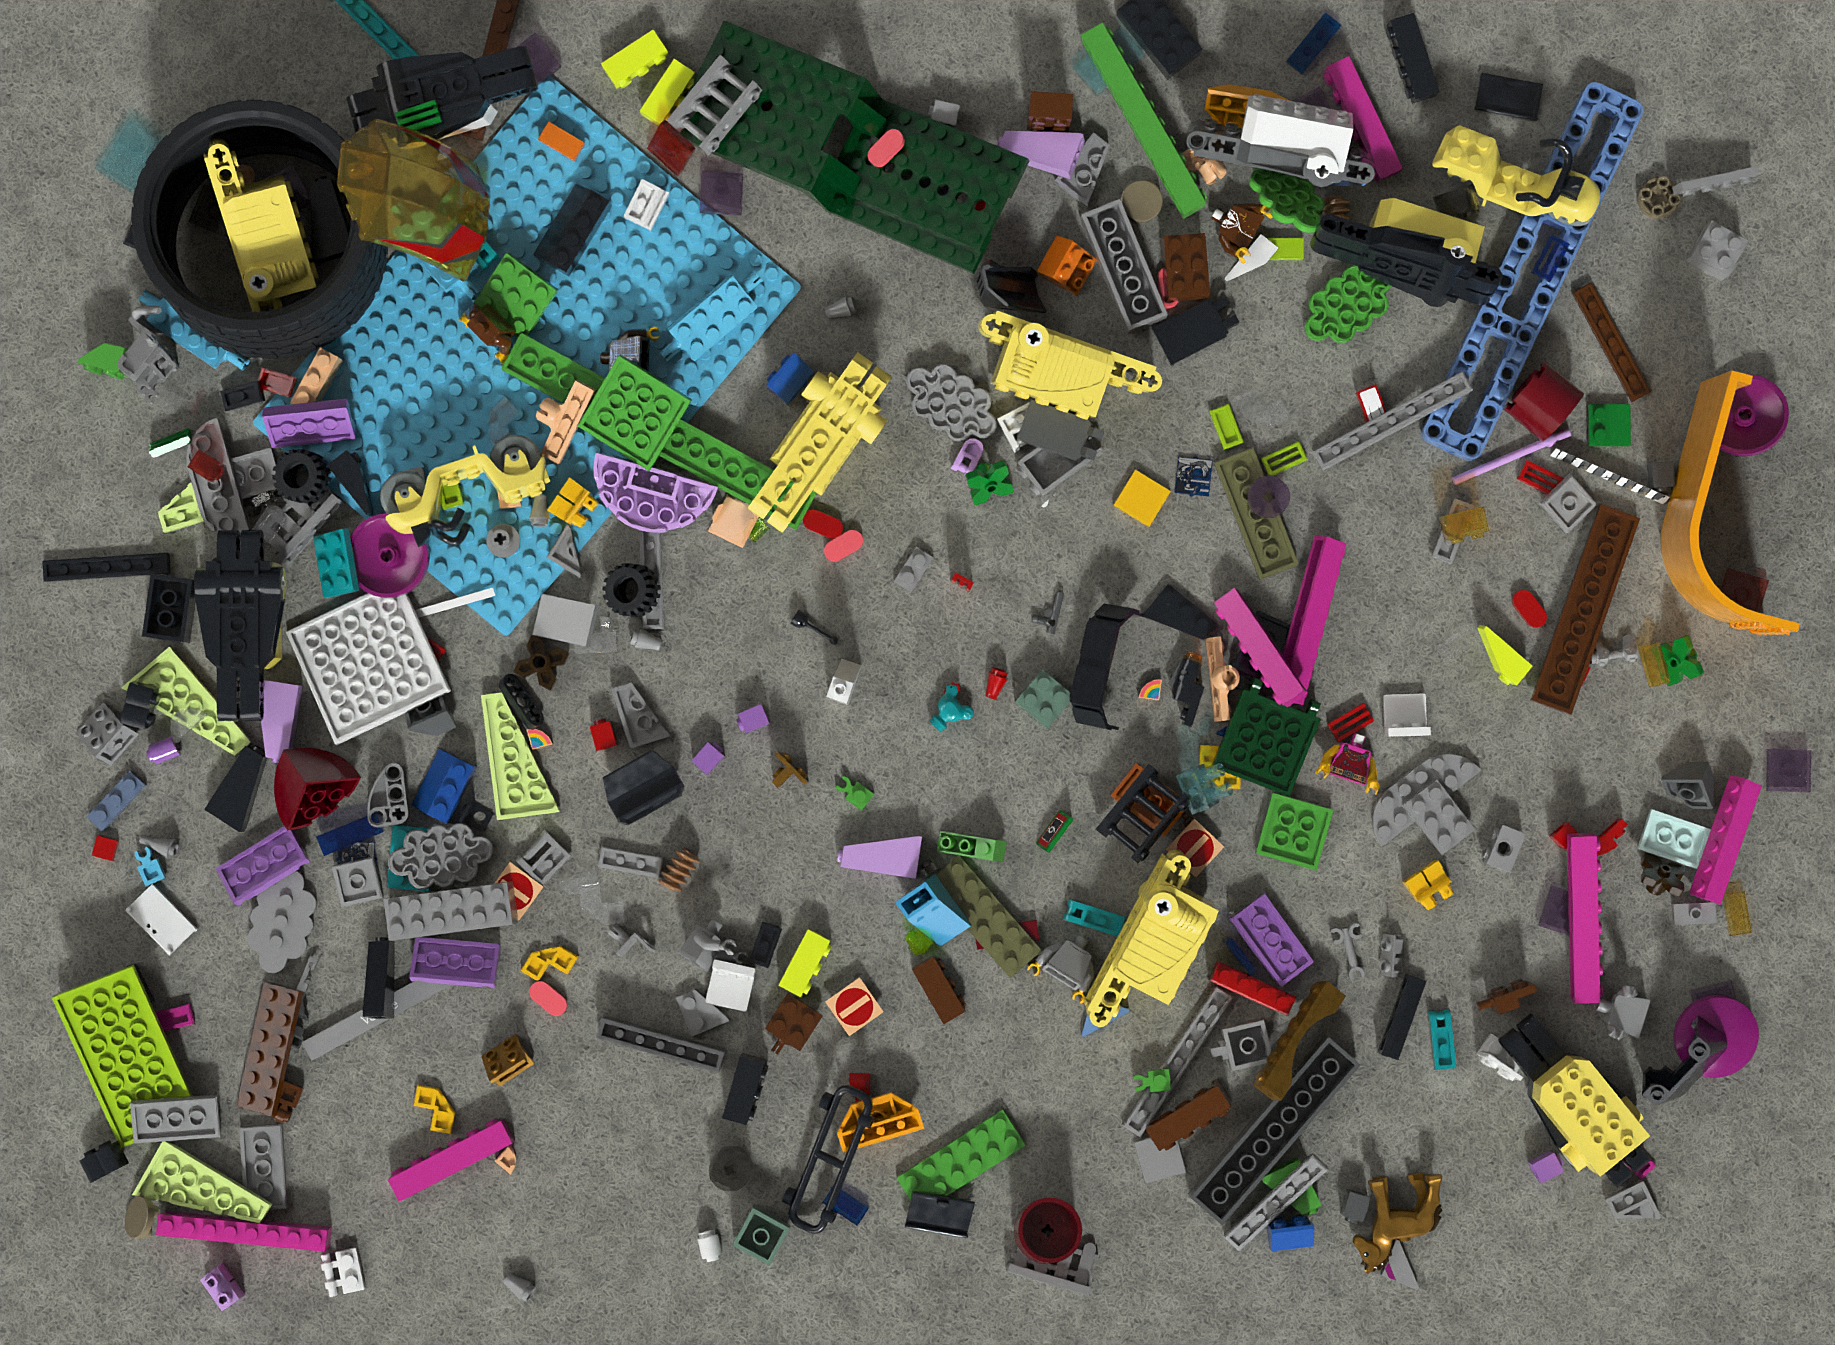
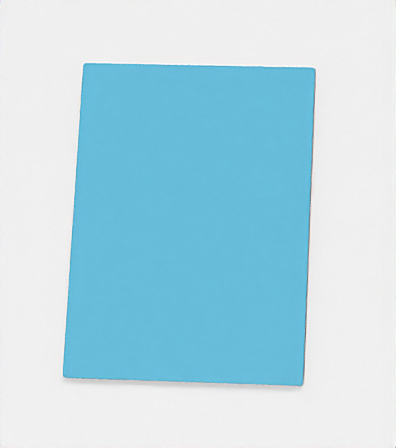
M549 75L540 82L538 90L529 95L469 166L483 181L489 198L462 183L459 178L431 211L444 226L461 213L475 230L485 237V241L500 257L496 261L493 260L489 263L485 271L479 266L470 275V280L479 290L482 291L504 255L508 252L559 289L528 337L596 374L606 378L609 373V364H602L600 355L602 352H610V343L616 341L624 332L629 329H646V331H649L652 327L659 328V331L651 332L652 336H660V339L658 341L650 340L649 372L692 399L681 420L687 423L801 289V285ZM548 121L585 143L575 162L538 140ZM642 179L670 193L652 231L623 217ZM575 184H578L609 200L612 207L568 277L536 258L533 254ZM400 247L387 262L380 288L375 293L373 302L356 324H352L351 328L341 337L336 338L335 341L324 347H318L317 350L312 351L291 375L297 378V382L290 398L275 394L265 406L292 405L290 401L319 348L343 360L322 401L348 399L351 418L354 419L356 427V439L280 448L286 453H289L291 449L311 451L323 457L322 460H326L328 464L346 450L351 453L355 451L362 459L360 464L364 468L373 515L368 516L364 513L332 471L328 474L332 479L327 485L330 486V490L365 519L378 514H386L381 504L380 492L384 482L395 473L423 467L427 481V477L432 469L475 455L473 445L476 446L478 453L486 454L490 458L494 445L500 439L509 435H522L529 438L536 444L541 453L551 432V428L548 425L537 420L536 413L537 410H541L539 405L544 399H555L501 370L504 364H501L500 360L494 355L499 351L500 347L487 346L469 327L466 328V325L458 320L475 300L472 301L462 288L454 287L446 293L411 252L404 247ZM484 249V250H483L481 253H479L478 255H479V256L481 257V259H482V258H484L488 253H487V252L485 251V249ZM753 271L760 276L763 282L759 283L749 292V297L758 308L696 361H693L685 350H681L669 362L661 356L659 351L663 350L673 341V336L667 328L729 275H732L740 283L751 275ZM515 335L511 337L510 352L518 339ZM262 410L253 420V425L268 437L262 418ZM580 427L577 428L560 464L545 457L550 482L546 483V489L542 491L541 495L547 496L548 508L557 495L575 505L559 493L569 477L592 494L591 496L599 502L593 512L585 506L580 511V514L588 519L583 528L574 524L570 525L550 512L548 526H532L529 518L534 497L529 495L522 498V507L501 510L498 492L484 472L480 473V476L477 478L460 480L459 486L464 505L443 510L441 504L439 520L445 523L451 522L457 508L463 509L465 513L456 529L441 531L451 537H456L463 523L471 525V528L465 540L455 546L448 545L439 540L431 532L428 540L430 561L427 571L458 597L493 588L495 596L468 603L467 605L500 633L508 636L565 569L547 558L565 526L569 525L571 527L576 553L578 554L612 514V511L601 500L596 480L594 479L596 452L630 459ZM499 524H508L514 527L520 536V547L515 554L507 558L495 556L487 547L486 539L489 531Z

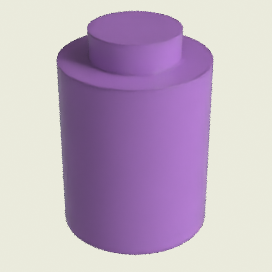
M173 735L148 746L149 750L146 751L151 762L154 761L156 764L181 755V749Z

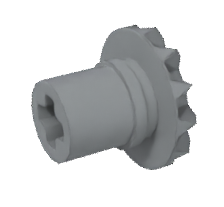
M499 524L489 531L486 539L487 547L495 556L507 558L515 554L520 547V536L514 527L508 524Z

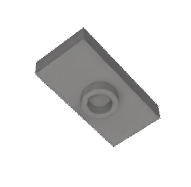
M1716 903L1672 904L1673 925L1717 923Z

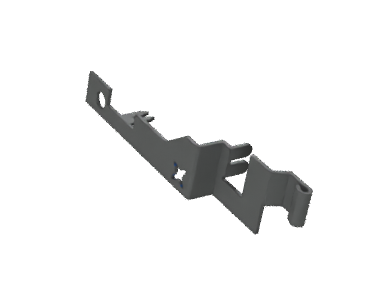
M311 956L296 989L303 991L298 1017L304 1020H309L306 1019L307 1015L303 1014L305 1011L303 997L309 985L305 983V980H311L312 976L308 975L310 969L315 970L319 959ZM297 1025L292 1047L299 1049L303 1041L302 1035L305 1029Z

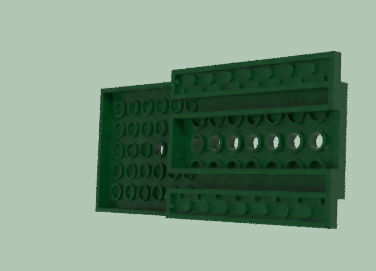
M723 21L689 92L719 55L725 58L732 66L730 72L747 86L753 80L762 91L759 98L752 102L712 154L805 193L826 212L975 274L993 237L991 232L1008 198H1012L1028 166L1029 159L881 98L865 77ZM723 79L717 86V89L733 102L743 93L726 79ZM712 95L703 103L704 106L721 119L729 110ZM768 102H772L773 106L771 110L764 111V105ZM696 112L690 119L694 125L707 135L716 126L700 112ZM839 115H844L854 127L838 159H835L830 154L823 152L822 149ZM671 126L669 133L674 138L700 148L699 146L702 141L686 128L678 132ZM891 129L900 131L905 139L902 149L882 167L867 165L870 148L887 131ZM888 164H894V170L886 173L885 167ZM905 172H913L911 179L903 180ZM924 179H931V183L927 188L921 187V182ZM943 186H948V193L943 196L939 195V190ZM967 194V200L965 202H957V198L959 195ZM984 201L986 203L985 208L977 211L975 209L976 204Z

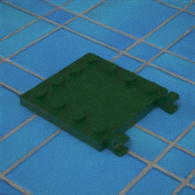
M1253 676L1249 690L1242 688L1211 767L1290 797L1321 721L1320 718L1316 717L1321 703L1310 699L1306 713L1290 706L1279 705L1276 701L1258 694L1263 681Z

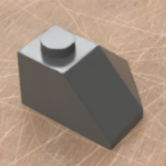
M445 695L405 713L407 727L412 732L439 736L457 727Z
M1686 762L1662 776L1661 781L1664 789L1670 797L1675 798L1678 796L1687 801L1685 805L1691 809H1713L1714 777L1708 762Z

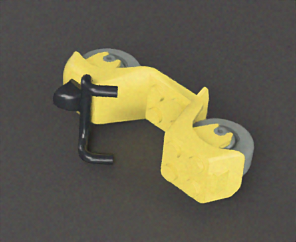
M1460 125L1445 134L1432 161V166L1438 167L1449 179L1461 184L1474 185L1477 194L1484 199L1481 205L1484 207L1488 200L1527 216H1538L1548 213L1552 218L1561 223L1583 226L1591 221L1601 198L1599 187L1591 178L1571 170L1573 164L1571 148L1565 141L1560 139H1542L1540 141L1541 148L1557 147L1564 154L1563 168L1544 175H1538L1502 161L1494 138Z
M509 435L500 439L494 445L490 458L486 454L478 453L476 446L473 445L475 455L434 468L429 473L427 481L415 472L402 471L395 473L384 482L380 492L381 504L387 514L386 521L399 533L413 534L418 547L423 546L429 540L431 532L436 538L448 545H459L465 540L471 525L463 523L456 537H451L441 531L456 529L465 513L463 509L457 508L451 522L445 523L439 520L443 486L447 484L448 486L456 485L465 478H477L480 476V473L484 472L505 503L515 504L529 495L530 497L541 495L542 491L546 489V483H549L550 479L547 473L545 456L542 454L541 457L538 447L529 438L522 435Z

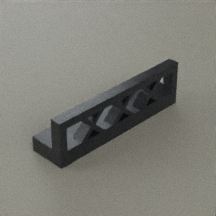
M1405 974L1377 1052L1380 1055L1399 1060L1427 981Z

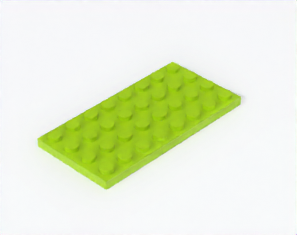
M134 964L52 996L55 1007L121 1148L134 1143L131 1101L193 1096Z

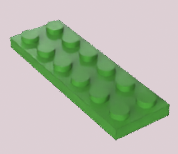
M1002 1109L896 1178L910 1200L912 1191L948 1196L1026 1145Z

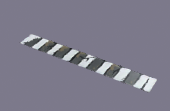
M1555 449L1550 455L1664 504L1670 498L1559 449Z

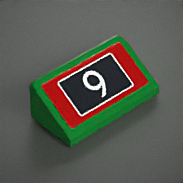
M1059 810L1036 844L1047 853H1050L1072 823L1073 818Z

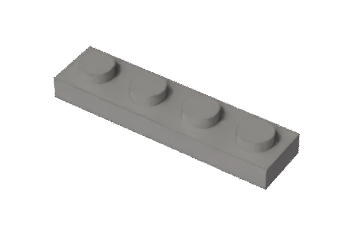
M1757 166L1681 182L1672 187L1674 195L1682 194L1683 197L1695 194L1697 190L1705 193L1714 190L1716 186H1720L1723 189L1733 186L1734 182H1739L1740 185L1752 182V178L1759 175Z

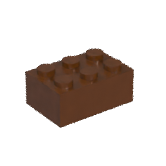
M1031 91L1028 105L1027 130L1033 132L1068 133L1072 120L1073 94Z
M1205 233L1163 236L1160 240L1165 302L1206 300L1210 296Z

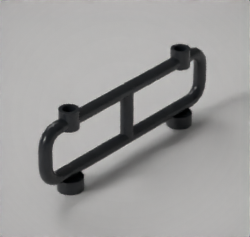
M843 1085L837 1088L834 1095L828 1092L823 1094L819 1107L826 1110L827 1113L797 1190L788 1187L782 1198V1202L790 1206L789 1218L791 1222L808 1233H820L826 1228L828 1222L832 1224L836 1219L837 1212L833 1210L865 1127L870 1128L875 1119L871 1115L872 1099L867 1093L854 1086ZM848 1093L861 1099L864 1102V1109L858 1118L857 1127L845 1158L842 1161L821 1149L840 1100L844 1094ZM817 1159H820L840 1170L827 1204L821 1213L820 1222L817 1225H811L801 1220L797 1216V1211Z

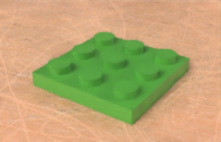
M508 252L504 255L473 304H477L482 308L489 303L516 331L514 334L516 337H519L521 333L529 336L559 289Z
M1272 793L1255 853L1317 871L1333 810Z

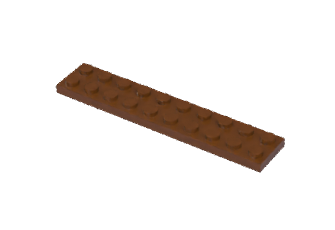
M1602 504L1598 506L1530 701L1572 715L1640 518Z

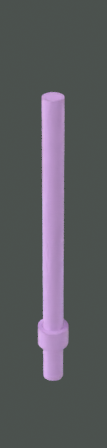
M1567 428L1558 433L1551 434L1543 442L1541 440L1456 475L1452 477L1455 485L1536 450L1546 446L1548 448L1557 444L1556 442L1571 436V433Z

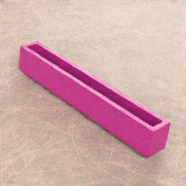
M1314 536L1283 652L1284 658L1306 690L1313 674L1314 663L1318 656V648L1323 637L1325 622L1329 614L1330 603L1334 596V588L1346 543L1326 536ZM1307 694L1293 704L1303 705Z
M1593 833L1567 834L1570 997L1575 1004L1600 1003V996H1603V985L1600 984L1603 966L1602 963H1599V955H1602L1603 952L1602 943L1599 942V934H1602V924L1599 922L1598 913L1602 911L1601 901H1598V893L1601 892V882L1598 880L1601 863L1597 859V851H1600V840Z
M164 1210L158 1214L156 1236L325 1252L330 1248L332 1227L269 1220L255 1223L235 1217Z

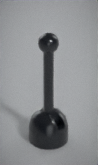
M801 610L797 611L790 623L797 628L807 626L830 640V643L833 645L838 642L837 637H831L808 623L807 615Z

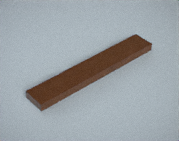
M1589 283L1572 292L1631 403L1650 393L1651 391L1593 284Z

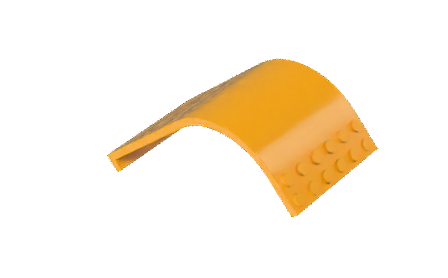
M1731 370L1700 383L1674 479L1675 486L1672 487L1661 530L1663 562L1667 574L1677 591L1688 603L1703 614L1729 623L1728 627L1739 630L1749 629L1750 633L1757 635H1790V632H1798L1800 623L1746 609L1729 599L1710 578L1700 553L1699 526L1735 390L1750 385L1753 378L1752 375Z

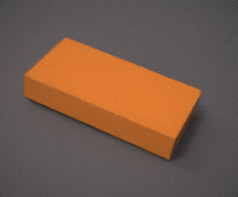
M549 121L538 138L540 142L574 162L585 145L583 141Z

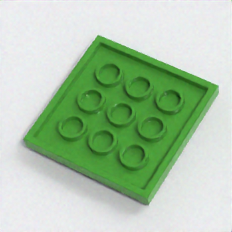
M620 354L582 417L578 427L650 471L692 399Z

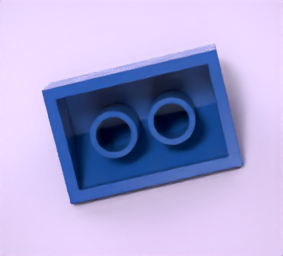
M439 748L412 806L445 824L450 823L477 766Z

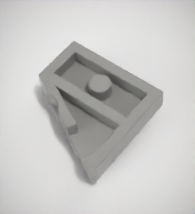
M696 989L676 997L691 1036L730 1021L715 1005L706 1003V998Z
M1643 1180L1604 1198L1615 1219L1662 1218Z

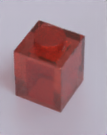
M198 449L187 467L214 483L215 480H219L222 476L225 465Z

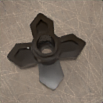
M531 635L526 645L531 657L519 660L514 673L524 678L537 673L539 685L552 690L557 681L552 667L565 665L570 654L561 648L546 652L544 640ZM540 659L545 660L543 667H540L538 664Z
M1645 852L1641 858V866L1645 868L1641 874V882L1646 884L1647 891L1653 895H1661V893L1667 890L1669 893L1681 897L1684 892V883L1681 881L1684 875V866L1674 862L1663 864L1657 856Z

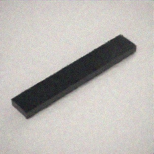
M169 553L42 561L43 582L171 574Z

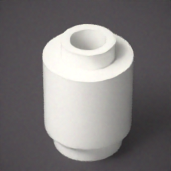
M715 1229L698 1233L699 1239L697 1240L702 1259H706L707 1262L719 1260L722 1249Z

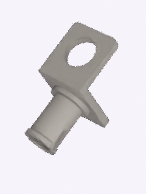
M618 924L613 927V931L610 930L608 933L621 945L616 953L618 956L623 957L637 940L649 951H656L640 934L634 933L632 936H629Z

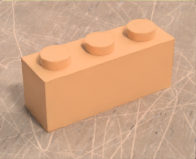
M319 348L290 403L301 404L322 401L343 360Z

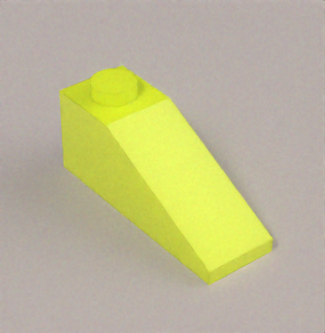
M1479 625L1477 629L1492 666L1500 675L1498 678L1506 685H1518L1532 668V665L1487 626Z

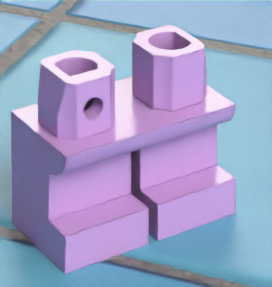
M223 1263L200 1279L221 1311L245 1296L235 1280L231 1283L229 1282L233 1277Z

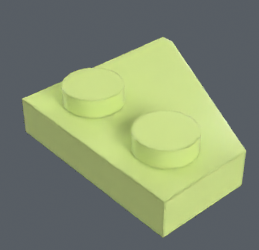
M189 483L186 489L179 495L177 494L168 505H165L158 512L164 533L205 522L200 514L192 483Z

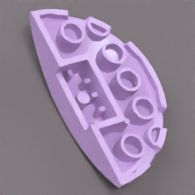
M597 452L595 454L594 479L596 480L601 500L616 515L617 519L641 531L662 533L689 525L703 511L707 510L718 489L717 486L655 466L648 471L632 460Z

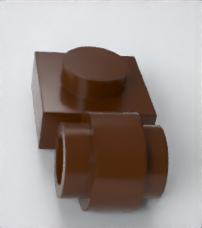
M284 1080L279 1100L282 1104L281 1106L278 1105L276 1116H272L276 1121L281 1123L289 1122L293 1113L292 1110H289V1106L297 1107L304 1087Z

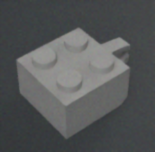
M1262 1018L1220 1027L1223 1040H1219L1220 1045L1209 1048L1211 1057L1222 1055L1223 1059H1228L1229 1068L1232 1071L1267 1063V1057L1272 1053L1265 1022Z

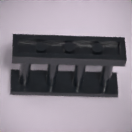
M1150 764L1146 766L1096 828L1105 838L1108 835H1113L1132 850L1134 854L1131 858L1137 864L1148 857L1150 854L1149 849L1179 812H1184L1187 809L1191 799L1185 792L1178 796L1157 779L1159 772ZM1148 786L1155 787L1175 803L1167 813L1144 796V791ZM1135 802L1141 803L1161 819L1154 830L1131 812L1130 808ZM1126 818L1148 836L1141 846L1118 829L1117 824L1121 819Z

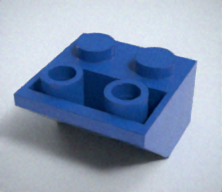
M795 353L791 356L786 355L780 363L782 366L778 372L774 370L767 378L768 390L787 406L803 389L808 379L814 375V371Z
M1304 1215L1293 1216L1292 1220L1284 1221V1218H1275L1267 1225L1268 1242L1271 1251L1314 1246V1224L1308 1218H1305Z

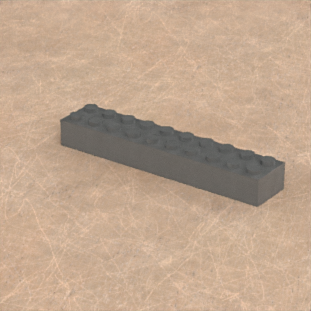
M1324 1035L1292 1072V1084L1282 1101L1269 1099L1190 1190L1188 1193L1189 1197L1223 1225L1361 1064L1330 1037Z

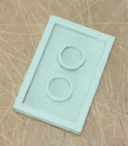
M1650 809L1637 849L1697 869L1711 829Z

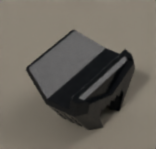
M993 260L984 262L977 275L976 283L980 301L985 307L1046 313V309L1038 296L1035 278L1039 275H1037V272L1032 267H1006L997 264Z
M653 749L602 777L607 803L618 823L630 825L682 796L685 787L674 766Z

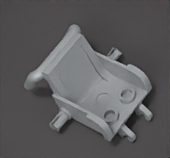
M140 306L133 309L132 316H130L128 321L140 335L118 360L119 370L132 379L138 393L145 396V400L149 404L154 403L150 396L159 397V394L154 390L161 380L165 382L172 371L175 372L177 371L176 368L179 369L173 354L159 344L156 335L164 334L155 329L144 316L161 313L162 309L159 306Z

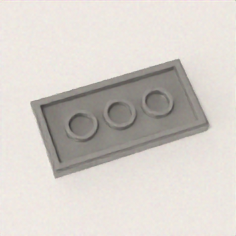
M218 1094L134 1100L130 1102L134 1143L221 1136Z
M283 1123L239 1127L243 1186L271 1202L272 1206L269 1210L287 1209L288 1197Z

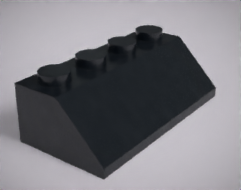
M575 184L533 256L569 277L611 209L612 204L610 201L588 188Z

